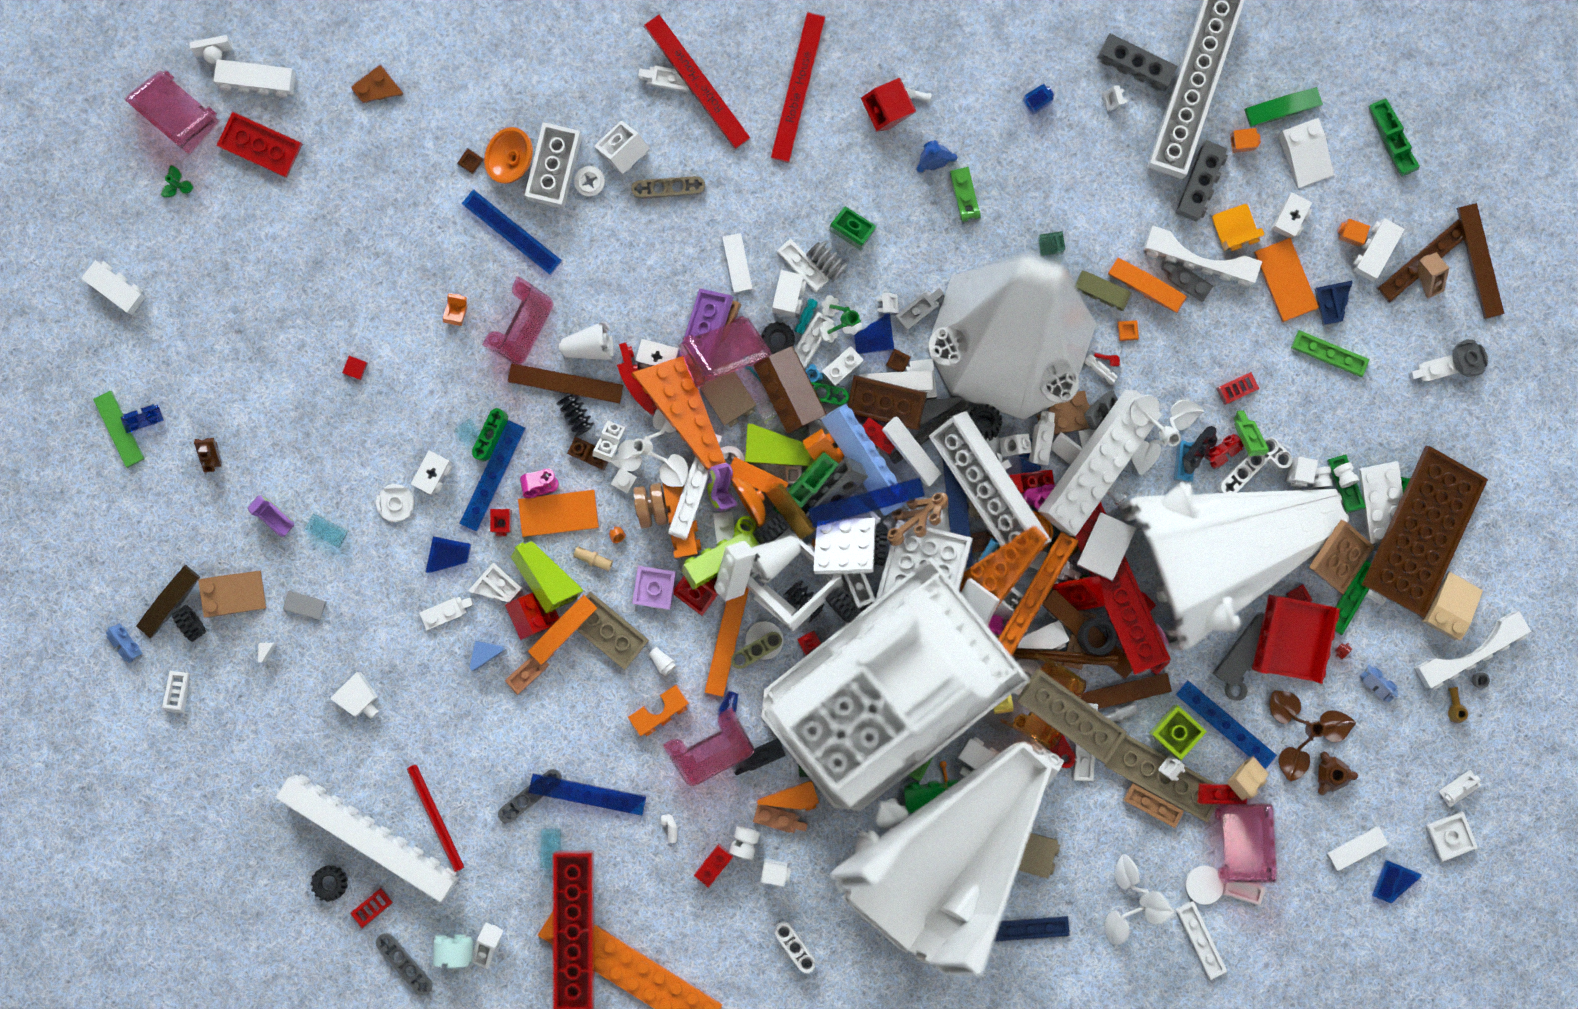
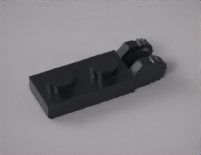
M1209 426L1205 428L1183 458L1185 473L1192 474L1200 466L1201 460L1209 453L1210 448L1216 445L1218 440L1215 435L1217 433L1215 427Z
M776 738L744 752L743 755L730 760V763L732 765L744 759L746 760L748 766L737 769L734 772L737 776L785 757L786 754L779 738Z

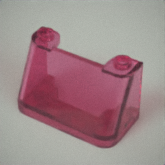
M159 70L130 92L124 100L190 155L219 122L215 117L217 113L209 106L205 109L173 81L175 77L167 70L164 72Z
M517 276L512 286V292L522 302L505 335L492 331L486 336L482 346L513 364H522L528 358L553 309V301L547 294Z
M741 316L734 319V323L695 337L692 334L683 338V342L678 346L696 388L705 385V381H713L720 376L744 367H751L772 355L769 347L749 318Z
M733 708L724 711L718 717V724L721 730L688 748L679 739H672L663 744L666 753L689 786L699 785L744 761L753 754L754 746Z
M1272 804L1218 805V808L1215 809V818L1222 824L1224 863L1218 868V877L1221 879V883H1275L1277 868Z

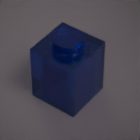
M1043 83L1024 95L1023 101L1032 115L1053 102L1054 93L1049 86L1046 87Z

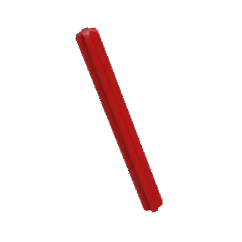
M415 764L408 767V774L453 870L457 872L463 869V862L418 766Z

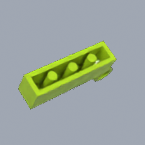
M742 516L739 518L734 527L732 539L728 541L723 539L712 550L707 548L700 553L701 556L697 558L690 557L684 562L681 571L693 590L718 576L727 546L745 541L751 548L759 545L753 536L756 522L752 517ZM740 525H746L750 531L742 530Z

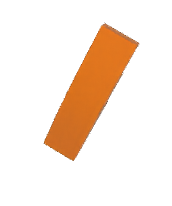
M1120 258L1116 259L1108 272L1109 276L1125 283L1127 287L1143 294L1145 298L1175 313H1178L1187 298L1186 295Z
M583 595L530 648L528 653L542 665L597 610V607Z

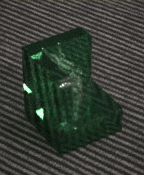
M1063 231L1039 235L1038 242L1041 256L1064 253Z

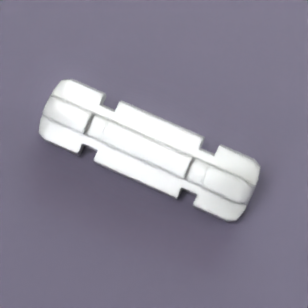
M1092 354L1088 355L1084 360L1087 366H1091V369L1102 378H1105V381L1110 385L1117 380V375L1109 372L1110 370L1099 360L1096 361Z

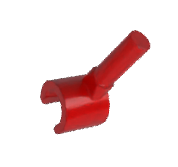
M1094 353L1095 358L1110 360V366H1120V357L1118 355L1109 356Z

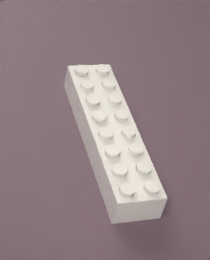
M1124 390L1038 510L1058 530L1067 535L1076 536L1155 425L1149 420L1145 426H1138L1131 420L1130 406L1134 399L1142 396L1136 390ZM1158 411L1153 418L1158 421L1162 414Z
M966 411L953 416L929 435V438L1000 546L1009 543L1031 526H1037L1049 538Z

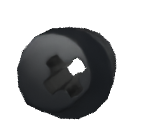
M571 394L556 404L558 406L563 405L560 411L566 412L564 418L570 419L567 424L569 426L574 425L571 431L577 432L574 436L577 437L589 431L595 423H588L591 416H584L588 410L580 409L584 404L583 402L577 403L580 395L573 396Z
M802 580L796 582L784 594H789L788 601L795 600L792 605L793 607L800 605L798 611L812 599L814 594L813 591L806 593L809 588L808 586L801 588ZM824 603L810 615L809 623L823 611Z

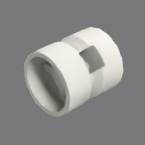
M737 826L734 834L736 840L732 841L729 853L753 860L756 850L754 845L758 843L760 832Z

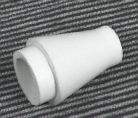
M657 647L649 653L660 674L663 673L664 676H667L676 668L675 661Z

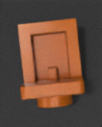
M449 293L447 296L448 303L443 315V323L462 326L467 311V297Z

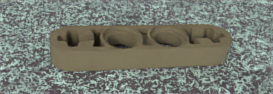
M699 176L638 180L631 186L632 194L640 199L698 195L705 190V182ZM685 181H689V185H694L695 181H698L702 186L699 187V190H695V187H689V191H686ZM675 182L683 184V189L680 192L672 189ZM658 183L664 185V191L661 193H656L653 190L654 186ZM647 184H651L652 194H648V190H643L642 194H638V191H635L638 185H642V188H648Z

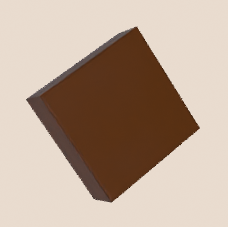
M467 148L457 165L474 175L484 159Z
M894 348L886 366L897 372H904L911 356Z

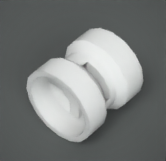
M1352 463L1340 465L1333 470L1335 475L1340 477L1339 484L1341 488H1346L1359 482L1358 476L1352 472L1354 469Z
M1331 467L1316 469L1313 488L1333 486L1329 476Z

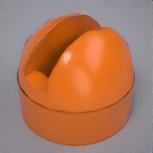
M615 526L613 530H610L609 537L613 543H619L625 539L626 534L621 527Z

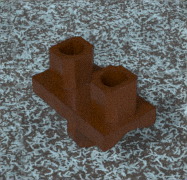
M194 439V445L203 472H214L216 467H221L222 461L215 439Z

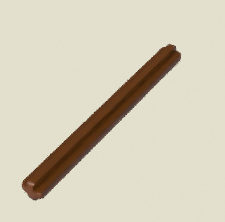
M1016 648L1012 655V658L1114 667L1118 665V657L1110 655Z

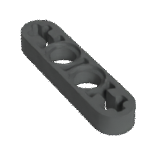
M550 769L501 807L498 812L499 819L504 823L512 822L555 788L562 780L561 773L556 769ZM549 773L552 775L556 773L558 776L556 777L557 782L551 781L547 784L550 787L547 789L546 785L540 780L543 778L545 782L550 778ZM539 784L542 786L543 793L541 795L533 793L532 788L534 785ZM519 797L527 798L528 804L526 807H520L517 804ZM513 802L514 807L520 812L517 814L516 810L510 814L511 819L508 817L503 818V810H510L513 807L510 804Z
M390 933L381 934L376 940V946L418 995H427L433 987L429 977ZM381 938H388L390 940L388 942L389 946L392 948L395 945L397 948L393 949L388 954L387 951L390 950V948L387 945H381V943L383 942ZM399 951L403 954L401 962H396L393 959L394 952ZM408 966L415 968V976L409 977L406 974L405 970ZM419 974L422 976L419 978V981L428 984L426 986L427 991L419 989L420 983L418 981L415 984L412 982Z

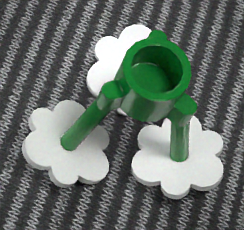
M831 295L826 296L825 301L821 303L823 307L822 314L833 317L839 311L844 313L841 315L840 325L834 326L824 321L822 327L819 328L822 340L829 341L830 343L834 342V339L838 337L837 330L841 328L844 334L851 333V335H856L857 331L862 329L858 312L850 310L849 307H841L838 304V298H834Z

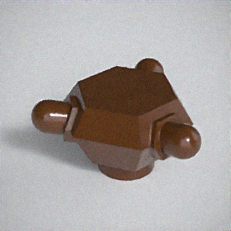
M1325 751L1321 752L1320 758L1322 761L1319 764L1318 782L1320 783L1318 793L1320 795H1325L1328 791L1334 792L1348 785L1351 780L1358 778L1357 772L1351 771L1350 766L1337 757H1330Z

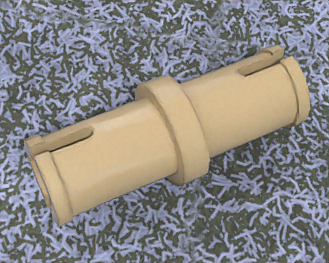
M580 546L576 548L573 555L574 558L587 562L589 566L594 565L607 572L610 571L613 560L598 555V552H590Z

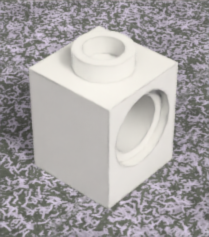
M1017 434L999 438L1002 457L1032 453L1029 434Z

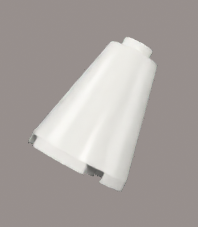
M600 322L565 337L559 343V351L566 358L611 360L610 356L614 355L612 336H609L607 333L610 328L606 322Z
M788 536L752 547L751 549L756 553L751 568L753 573H759L761 576L759 580L762 583L767 584L800 553V541L796 537Z

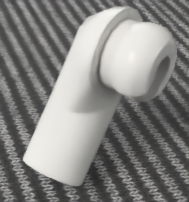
M670 814L662 815L661 825H668V842L676 843L677 826L674 818Z

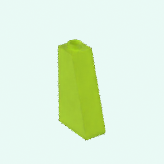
M747 424L745 462L809 467L814 462L803 442L754 424Z
M532 541L526 544L522 542L515 546V550L510 557L546 613L578 599L583 589Z

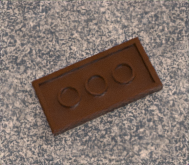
M854 375L847 406L852 409L854 415L869 417L889 423L893 417H898L905 427L919 430L927 392Z

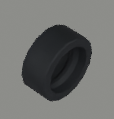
M1092 618L1086 620L1080 626L1077 639L1080 647L1085 652L1093 655H1104L1114 648L1117 642V633L1111 622L1105 619ZM1095 625L1104 627L1107 633V640L1100 648H1094L1088 642V632Z

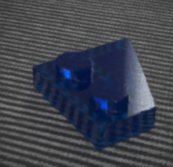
M890 313L885 314L854 335L855 349L858 354L894 350Z
M433 536L425 572L432 573L468 563L472 544Z
M1385 860L1372 896L1392 904L1420 879L1422 874Z

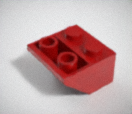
M901 78L878 86L861 97V101L876 132L890 130L917 112Z
M533 592L505 605L520 640L552 627L560 619L556 609L546 613Z

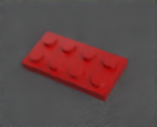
M232 111L216 146L287 178L303 144Z

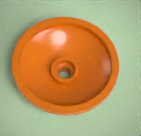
M508 127L497 132L490 140L485 151L484 163L488 175L494 181L502 184L515 182L529 168L533 147L531 139L526 132L516 127Z
M732 478L731 482L750 517L755 520L757 527L761 528L765 524L766 516L765 507L762 502L765 498L760 490L756 491L753 486L740 478Z

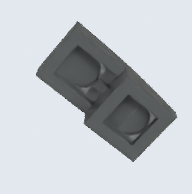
M1110 390L1100 397L1084 414L1091 430H1096L1117 402L1118 399L1114 390Z

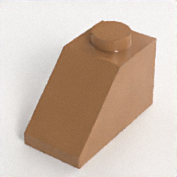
M1437 252L1424 256L1419 260L1417 272L1426 297L1431 298L1445 291L1449 267Z

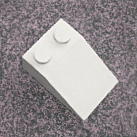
M1319 118L1286 129L1278 135L1298 188L1334 176L1326 136Z

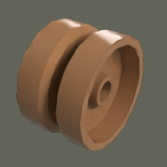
M661 483L650 485V497H648L644 486L634 487V504L641 529L652 526V515H654L658 526L668 524Z

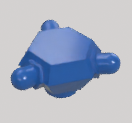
M932 140L924 144V150L921 153L916 170L918 173H923L926 169L933 171L945 167L949 161L955 162L958 157L944 145H940L937 140Z

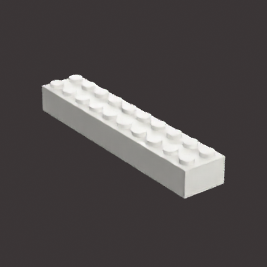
M1202 0L1147 168L1182 180L1187 175L1244 0Z
M300 774V776L288 777L276 796L278 800L439 902L448 897L459 879L456 876L457 872L449 867L443 868L440 866V861L433 857L427 858L423 855L424 851L420 848L408 846L407 840L400 836L394 837L391 835L392 831L384 826L378 827L374 824L375 820L371 817L359 815L358 809L351 805L345 806L342 804L343 800L335 795L329 796L325 793L327 791L320 785H312L309 783L310 779Z

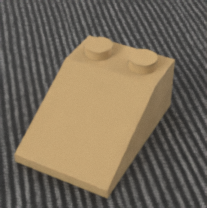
M1449 571L1437 591L1426 617H1423L1421 622L1453 640H1462L1472 622L1483 590Z

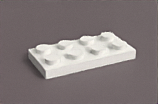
M1397 461L1359 469L1362 498L1366 506L1364 513L1367 536L1371 544L1382 541L1403 496L1400 467Z

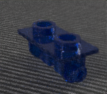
M158 404L141 408V414H138L137 410L120 417L126 433L164 421Z

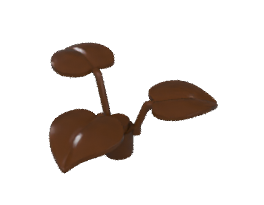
M1274 690L1271 694L1270 711L1276 721L1287 724L1293 719L1306 725L1305 733L1308 739L1298 746L1297 750L1294 747H1287L1279 755L1278 763L1280 769L1288 781H1294L1302 777L1310 766L1309 754L1301 751L1306 744L1313 741L1315 737L1324 736L1330 742H1340L1347 737L1351 729L1356 725V722L1350 716L1335 710L1324 712L1320 716V722L1302 720L1295 716L1301 711L1300 699L1295 694Z

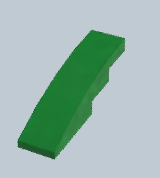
M1315 87L1245 108L1244 111L1250 127L1320 107L1323 103L1318 88Z
M1387 98L1369 105L1373 120L1401 177L1419 170L1420 165L1411 152L1412 146L1403 133L1404 127Z
M825 452L788 489L789 494L801 508L839 465ZM774 506V507H773V510L776 511V512L780 515L781 513H780V512L778 511V509Z

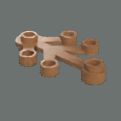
M936 493L928 499L917 500L916 497L908 498L906 504L912 511L903 512L899 508L892 512V516L895 521L911 519L900 528L889 530L887 538L892 546L902 544L904 541L903 534L916 523L918 525L913 529L917 537L925 536L927 533V518L931 525H938L941 522V510L947 507L948 496L945 493ZM926 506L923 509L914 510L917 507Z

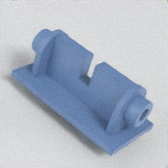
M120 623L108 628L106 638L114 648L119 645L121 646L117 652L125 662L131 663L135 660V657L143 654L138 644L132 640L127 630Z
M1368 665V672L1363 671L1360 674L1361 681L1370 689H1373L1376 685L1378 686L1374 692L1383 701L1389 703L1394 698L1392 695L1396 698L1398 697V687L1391 680L1387 681L1377 667L1373 668Z

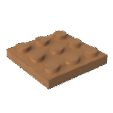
M1341 519L1309 568L1337 592L1344 594L1375 546L1348 522Z

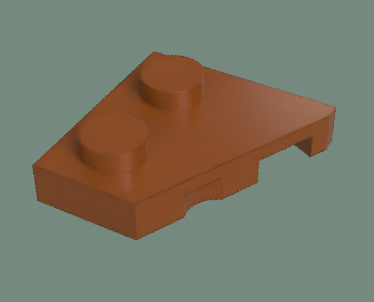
M381 64L351 86L363 103L383 100L393 96H402L404 94Z

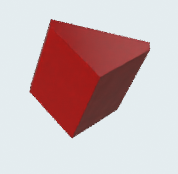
M1100 576L1056 583L1052 587L1078 611L1104 606Z

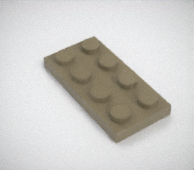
M590 591L586 597L597 607V610L577 631L621 668L626 670L650 640Z

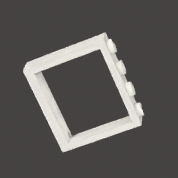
M789 528L776 539L788 536L796 537L801 543L800 552L814 564V547L809 543L806 545L803 542V538L800 540L797 534L793 533ZM752 569L746 587L785 625L794 631L826 601L825 598L835 588H840L843 582L841 574H825L831 581L793 616L754 580L759 573L754 574Z

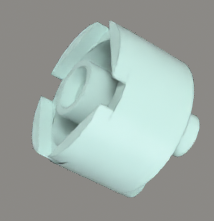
M454 934L453 938H447L446 935L435 936L433 965L442 967V963H445L450 968L472 965V937H465V934Z

